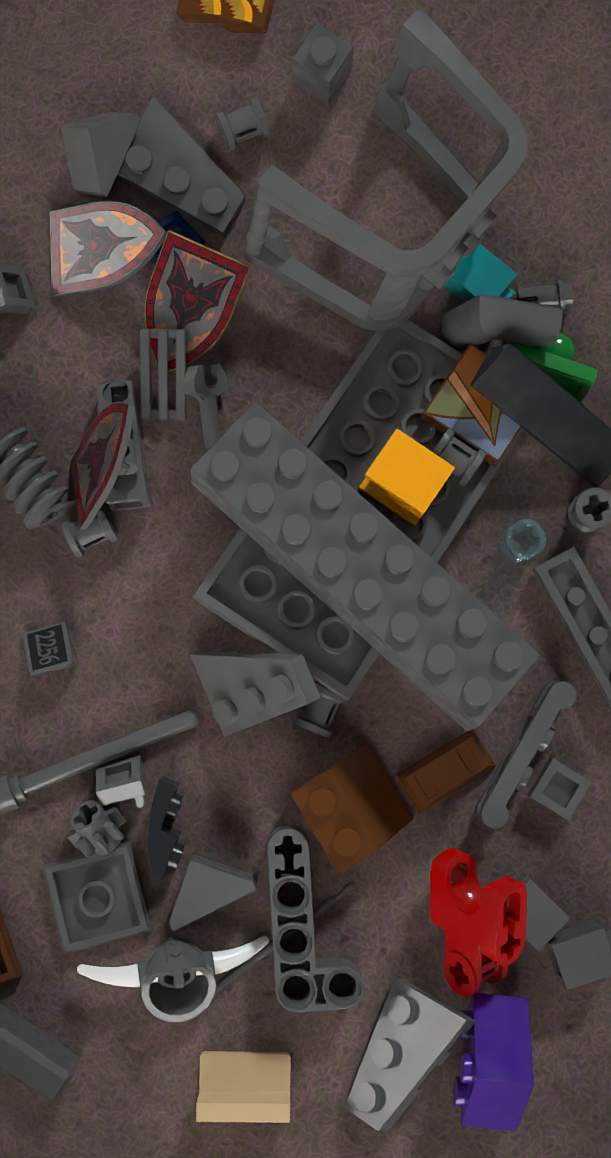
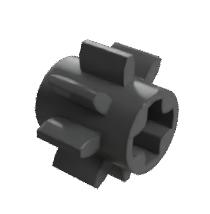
M86 801L73 811L69 820L74 829L66 835L77 849H80L87 858H90L94 852L98 855H105L115 850L120 844L121 839H123L124 836L119 826L126 822V818L117 807L110 808L109 804L101 806L100 802Z

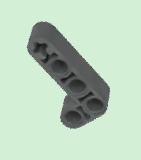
M280 825L271 832L267 844L277 1000L283 1008L290 1012L339 1010L353 1007L361 999L364 989L362 977L355 963L342 957L316 959L310 856L306 836L295 825ZM284 836H292L294 844H301L300 848L293 849L292 856L294 869L303 866L302 872L292 869L285 870L283 851L275 849V846L283 843ZM276 868L283 870L278 873H275ZM296 882L303 888V895L297 902L285 903L278 897V890L284 883ZM290 929H299L306 935V940L299 948L288 949L280 941L283 933ZM338 973H348L354 980L352 986L347 991L337 992L329 986L332 977ZM293 976H301L309 984L306 991L302 994L291 995L283 988L286 980Z

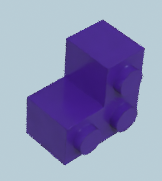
M476 993L472 995L468 1011L461 1010L463 1014L476 1020V1022L466 1034L461 1033L459 1036L460 1039L467 1040V1053H462L460 1077L455 1076L453 1105L461 1107L462 1126L517 1131L534 1087L528 998Z

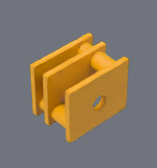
M396 429L365 473V479L358 489L415 526L455 467L399 429Z

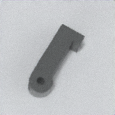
M133 381L99 383L98 415L105 407L115 402H125L135 406L130 438L133 440L138 470L131 475H118L112 490L106 498V504L112 511L152 507Z

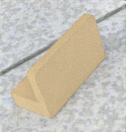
M202 1052L200 1055L196 1122L290 1123V1053Z

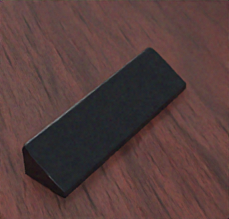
M506 344L491 347L470 386L594 487H599L611 474V428L514 346Z

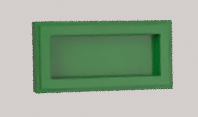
M561 332L554 345L550 348L530 347L524 344L512 343V346L518 349L579 402L585 398L595 383L598 369L575 362V346L571 339Z

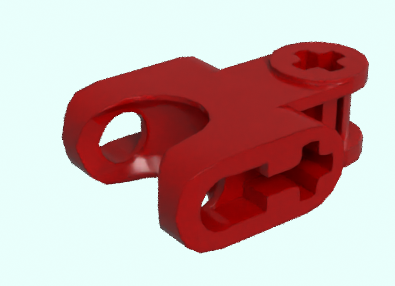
M454 847L440 853L432 862L430 872V920L435 926L445 931L443 970L448 984L458 995L470 997L480 990L483 981L493 984L503 980L507 976L508 965L512 964L520 956L526 939L527 890L521 881L509 875L495 880L482 888L477 878L475 859L470 854ZM453 870V883L451 884L450 876Z

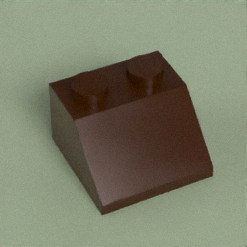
M367 742L291 789V796L339 874L378 850L414 819Z

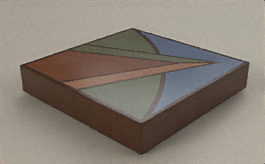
M470 343L420 418L444 434L450 428L455 432V438L476 452L479 450L486 452L487 454L483 460L496 467L522 427L470 386L487 356V353Z

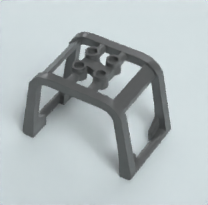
M415 11L402 25L393 51L397 58L390 78L380 88L373 112L422 158L463 203L462 206L425 246L411 251L398 249L333 209L271 165L259 178L256 196L253 201L249 230L246 236L244 258L247 262L365 330L381 332L397 328L411 317L436 287L441 290L458 269L456 266L464 256L466 258L470 257L484 239L485 232L497 218V215L490 208L495 199L513 180L527 154L528 138L522 121L423 11ZM432 66L500 138L501 143L478 183L404 101V98L401 97L412 69ZM274 207L387 273L371 306L311 270L291 255L281 234L269 226Z

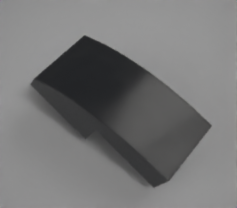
M164 776L159 779L148 829V849L152 875L159 880L164 878L168 869L176 871L185 848L184 844L178 843L181 831L165 825L167 819L174 822L184 797L176 793L180 782Z

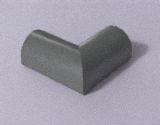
M480 294L442 315L441 331L445 342L458 351H465L470 343L478 346L492 339L550 348L559 336L563 310L560 307Z

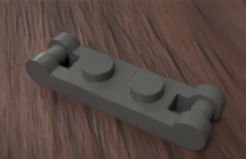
M563 681L549 682L542 688L477 803L476 815L488 827L499 829L507 823L509 811L506 805L514 790L522 791L533 772V768L529 764L536 751L543 752L551 742L555 733V729L551 725L560 709H567L575 703L577 697L576 690L570 683Z

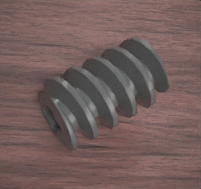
M21 427L0 439V485H6L3 494L8 500L16 499L13 505L17 514H26L23 520L26 528L34 529L50 524L66 514L75 505L76 500L62 503L61 498L68 491L67 486L51 487V484L59 475L56 470L42 474L41 469L47 464L48 458L46 456L36 459L31 458V455L39 446L36 441L22 445L21 441L29 431L26 427Z

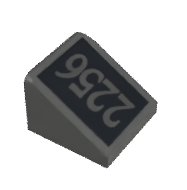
M67 621L23 634L30 677L79 664Z

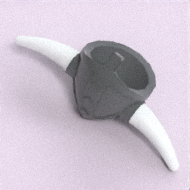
M264 935L250 943L233 949L202 952L195 945L184 939L169 937L151 953L147 961L120 967H98L80 964L77 967V972L90 979L110 985L140 987L144 1005L155 1017L167 1022H184L197 1017L208 1008L215 996V975L228 971L253 957L269 943V938Z

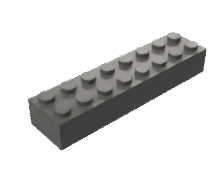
M257 402L191 467V484L466 731L480 727L540 657L536 650Z

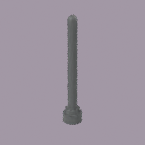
M188 710L23 778L19 775L13 777L9 774L0 777L1 814H6L21 808V802L28 800V795L194 728L198 725L200 717L196 711Z

